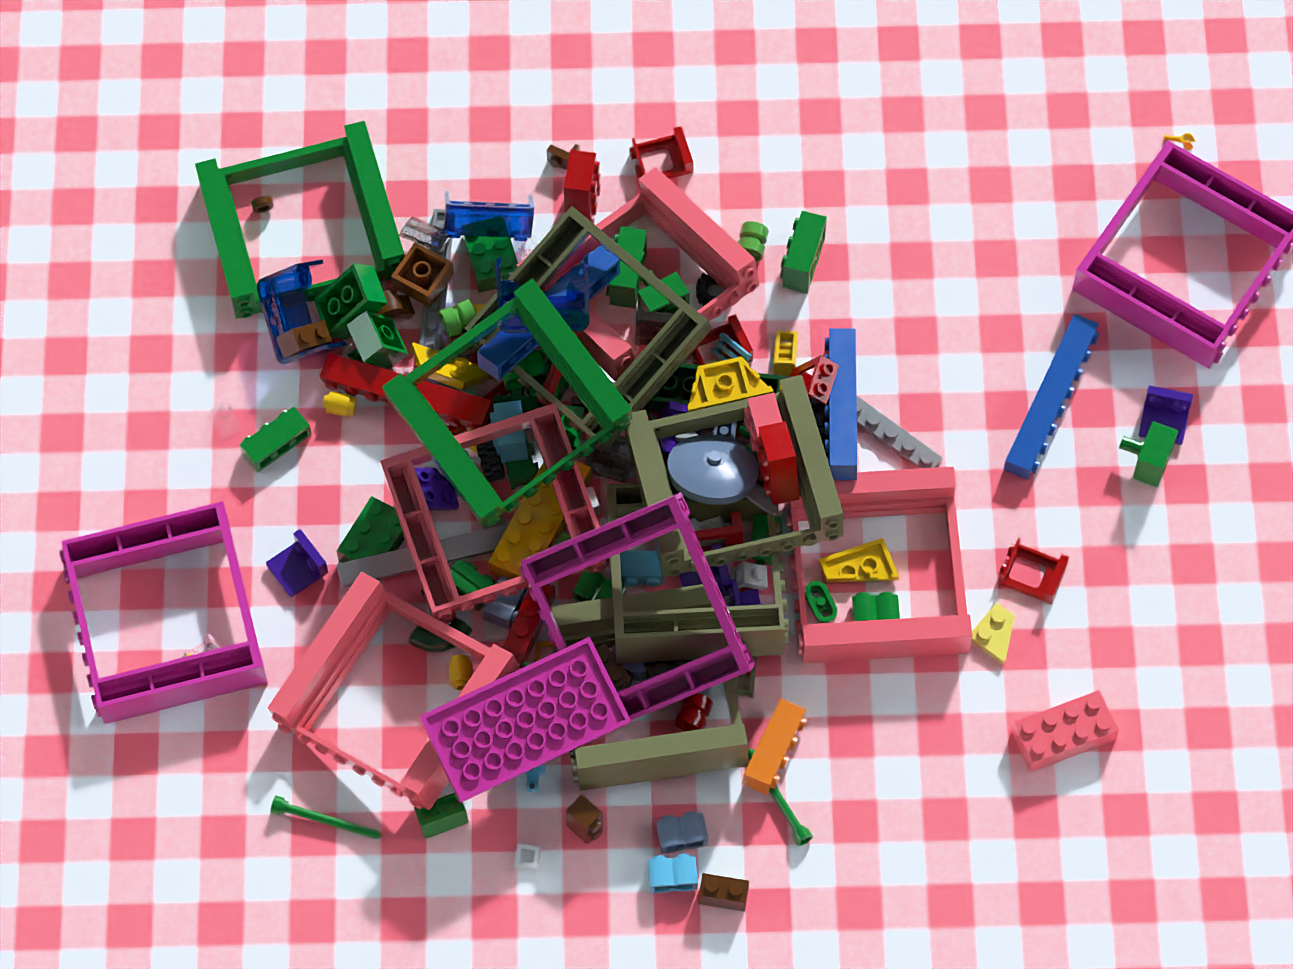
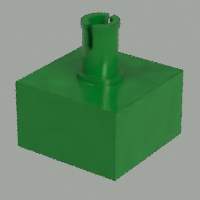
M677 272L661 279L665 285L690 305V292ZM640 278L646 287L637 291L638 313L650 332H653L664 326L678 309Z
M366 310L347 324L357 347L347 354L349 359L359 362L363 360V362L390 369L409 355L393 318Z
M1153 421L1143 442L1123 435L1118 449L1138 455L1133 479L1158 488L1173 451L1178 430Z

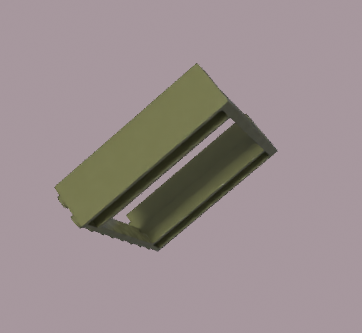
M571 206L466 326L465 330L469 331L515 298L514 291L532 278L542 290L588 236L591 235L678 309L613 384L632 408V412L641 411L712 330V327L705 317ZM515 314L474 345L480 349L483 345L488 344L499 331H503L514 318H517V315ZM518 365L508 372L511 374L514 371L519 376L517 380L527 389L529 386L535 389L534 395L543 403L549 401L551 404L555 403L560 417L565 415L570 419L568 424L577 432L580 429L587 434L586 440H589L603 430L590 412L581 420ZM618 429L611 434L613 437L603 445L599 443L594 448L599 450L601 447L606 451L623 431Z
M802 375L781 379L780 392L774 394L782 422L786 421L795 451L799 493L810 528L703 552L709 567L723 566L728 562L745 561L748 558L759 555L767 556L772 552L790 551L795 547L812 546L817 542L834 541L839 537H844L843 510ZM747 399L648 421L646 410L632 412L631 424L625 429V439L644 508L673 496L658 439L742 421L745 418L744 408H747ZM679 528L653 539L662 577H675L689 571L697 572Z
M758 476L757 483L764 488L763 484L765 482ZM669 481L672 494L680 493ZM638 483L606 484L608 523L644 508ZM683 495L690 511L688 515L689 520L695 518L698 522L721 516L724 519V523H730L731 512L740 511L742 522L753 521L754 515H767L769 537L780 535V522H775V517H779L778 504L777 513L771 515L760 509L746 497L729 504L712 505L694 501ZM782 551L770 554L775 604L727 607L742 644H747L752 656L784 655V646L789 645V620L784 619V613H787V599H782V594L786 593L785 579L780 580V574H784L783 560H779L778 555H782ZM620 553L610 557L616 664L694 660L729 645L713 607L623 612Z
M703 584L622 596L623 612L712 607ZM613 597L552 606V613L567 647L588 637L591 638L595 649L604 643L608 648L615 645ZM553 647V654H554V653L558 652V648H557V647ZM734 678L723 682L731 725L575 748L569 752L574 783L578 782L580 791L747 767L748 742L745 726L741 721Z

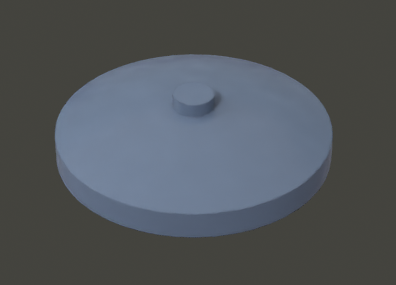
M704 434L684 439L671 450L667 462V475L675 489L684 496L705 504L722 505L737 502L753 491L758 481L759 465L754 454L742 443L721 435Z

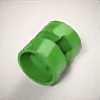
M746 221L741 224L740 239L737 243L755 258V262L763 259L769 229L764 224L755 221Z
M467 299L457 303L456 308L450 306L440 310L439 315L447 335L451 338L462 333V329H465L473 320L476 312L470 300Z

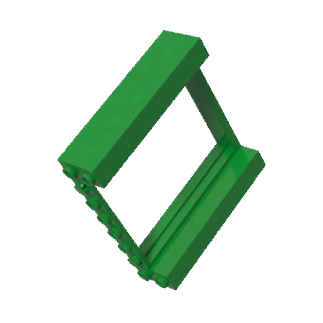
M365 120L344 125L345 137L223 168H218L216 158L194 163L236 319L249 318L253 314L261 312L268 313L280 307H291L303 301H314L337 278L260 298L229 186L232 184L343 156L376 267L374 269L380 283L391 279L392 274L405 257Z
M533 278L514 291L515 298L405 377L400 373L382 386L388 401L483 527L487 524L489 526L494 525L500 520L499 516L505 511L509 513L519 506L518 502L525 497L529 499L538 492V487L542 484L548 485L557 478L556 474L562 470L566 472L575 465V460L581 456L582 458L589 456L594 451L593 447L599 443L603 445L613 437L611 434L618 429L623 431L631 424L630 420H632V408ZM516 314L603 430L508 499L502 501L416 386Z

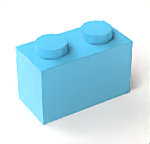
M656 550L624 551L620 553L621 582L625 587H636L637 585L658 587L665 585V577H662Z

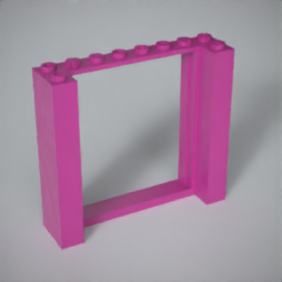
M1167 140L1077 267L1072 290L1210 369L1213 363L1218 364L1224 354L1223 350L1227 344L1225 340L1228 336L1232 337L1238 329V325H1236L1238 321H1243L1250 310L1248 309L1249 305L1257 302L1261 295L1259 291L1262 286L1264 288L1268 286L1272 279L1270 275L1272 271H1278L1283 263L1281 258L1284 254L1289 255L1293 248V210ZM1155 180L1276 248L1225 324L1103 255Z
M681 492L529 556L520 562L522 565L520 572L525 580L528 579L531 586L529 588L530 595L533 601H537L539 604V616L542 622H546L549 627L548 637L553 645L556 644L558 651L566 648L567 645L541 586L679 528L729 645L618 691L617 693L630 720L749 672L755 666L747 644H742L688 518L690 511Z
M223 501L61 541L63 549L59 550V555L64 566L63 573L66 584L70 583L72 589L68 591L71 605L75 604L76 611L72 612L75 625H80L81 632H77L80 646L84 645L86 652L82 653L84 666H89L90 674H86L89 688L93 687L95 695H91V700L97 717H102L104 724L268 683ZM224 542L248 641L99 678L77 578Z

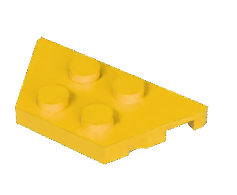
M414 342L410 350L412 354H415L414 363L417 367L441 351ZM459 357L451 360L428 378L463 390L469 388V386L480 384L482 378L489 381L492 379V376L478 365Z
M743 357L701 365L697 367L695 382L693 383L692 394L688 404V412L773 393V389L760 379V375L749 367V364Z

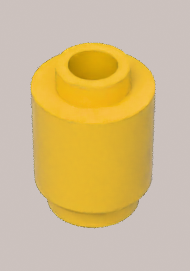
M330 391L329 395L324 396L323 408H326V413L345 417L349 415L354 416L357 398L352 397L350 394Z
M459 654L452 656L449 662V683L455 690L462 691L472 676V662L469 656Z

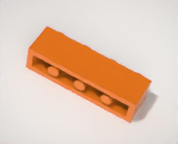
M780 698L744 772L742 785L765 795H768L770 788H776L780 776L777 774L780 769H785L789 757L786 755L789 750H794L799 738L795 736L798 731L803 732L808 719L804 718L805 708Z

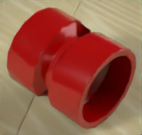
M700 693L684 698L681 704L683 709L678 712L674 724L685 732L704 729L707 721L705 717L710 715L714 702L709 697Z

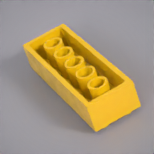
M576 461L587 488L592 479L591 467ZM544 462L542 463L535 478L546 471ZM551 483L548 485L542 484L537 488L538 492L529 499L525 497L521 501L488 562L491 574L498 577L505 576L510 579L522 576L520 572L522 565L520 562L529 556L553 547L560 532H563L566 523Z

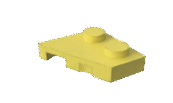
M996 602L972 630L971 642L1004 665L1015 616Z

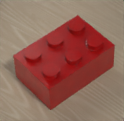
M570 149L563 187L565 213L573 206L590 221H592V215H597V196H600L601 193L600 162L597 161V153Z
M786 421L758 427L759 437H756V444L759 452H757L759 465H762L758 468L760 478L765 482L763 485L766 497H771L772 505L800 500L796 455Z

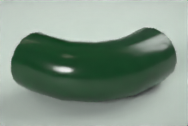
M457 617L449 624V626L467 636H470L473 631L466 622ZM419 625L413 630L408 640L414 647L427 652H445L457 647Z

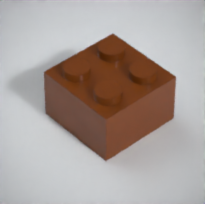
M414 242L391 276L393 288L431 308L454 275L453 262Z

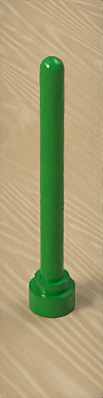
M752 748L748 749L749 760H751L755 752ZM776 786L775 789L770 788V794L793 829L792 838L797 846H803L811 841L814 836L810 829L800 824L778 787Z
M275 795L271 804L270 813L280 816L281 814L289 813L373 839L381 837L379 830L289 804L285 797Z

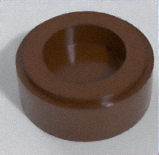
M260 196L253 199L251 205L254 212L264 213L274 207V202L271 196Z

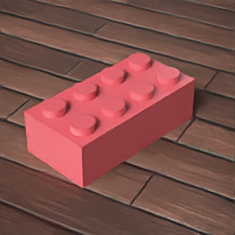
M1100 690L1014 721L1011 732L1031 773L1116 741L1119 730Z

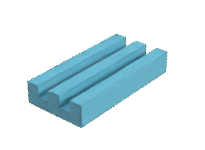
M721 332L719 335L721 340H716L715 345L717 346L712 348L710 352L721 361L729 359L721 353V350L731 358H737L738 356L725 346L727 342L748 363L752 355L727 334Z

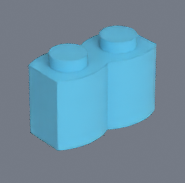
M678 854L676 858H666L664 855H657L648 860L650 893L685 892L698 889L696 857L689 854Z

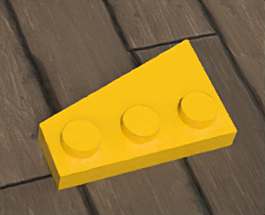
M883 538L820 558L818 562L826 582L899 581L900 578Z

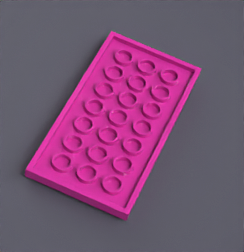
M590 637L419 716L422 726L460 803L631 723Z

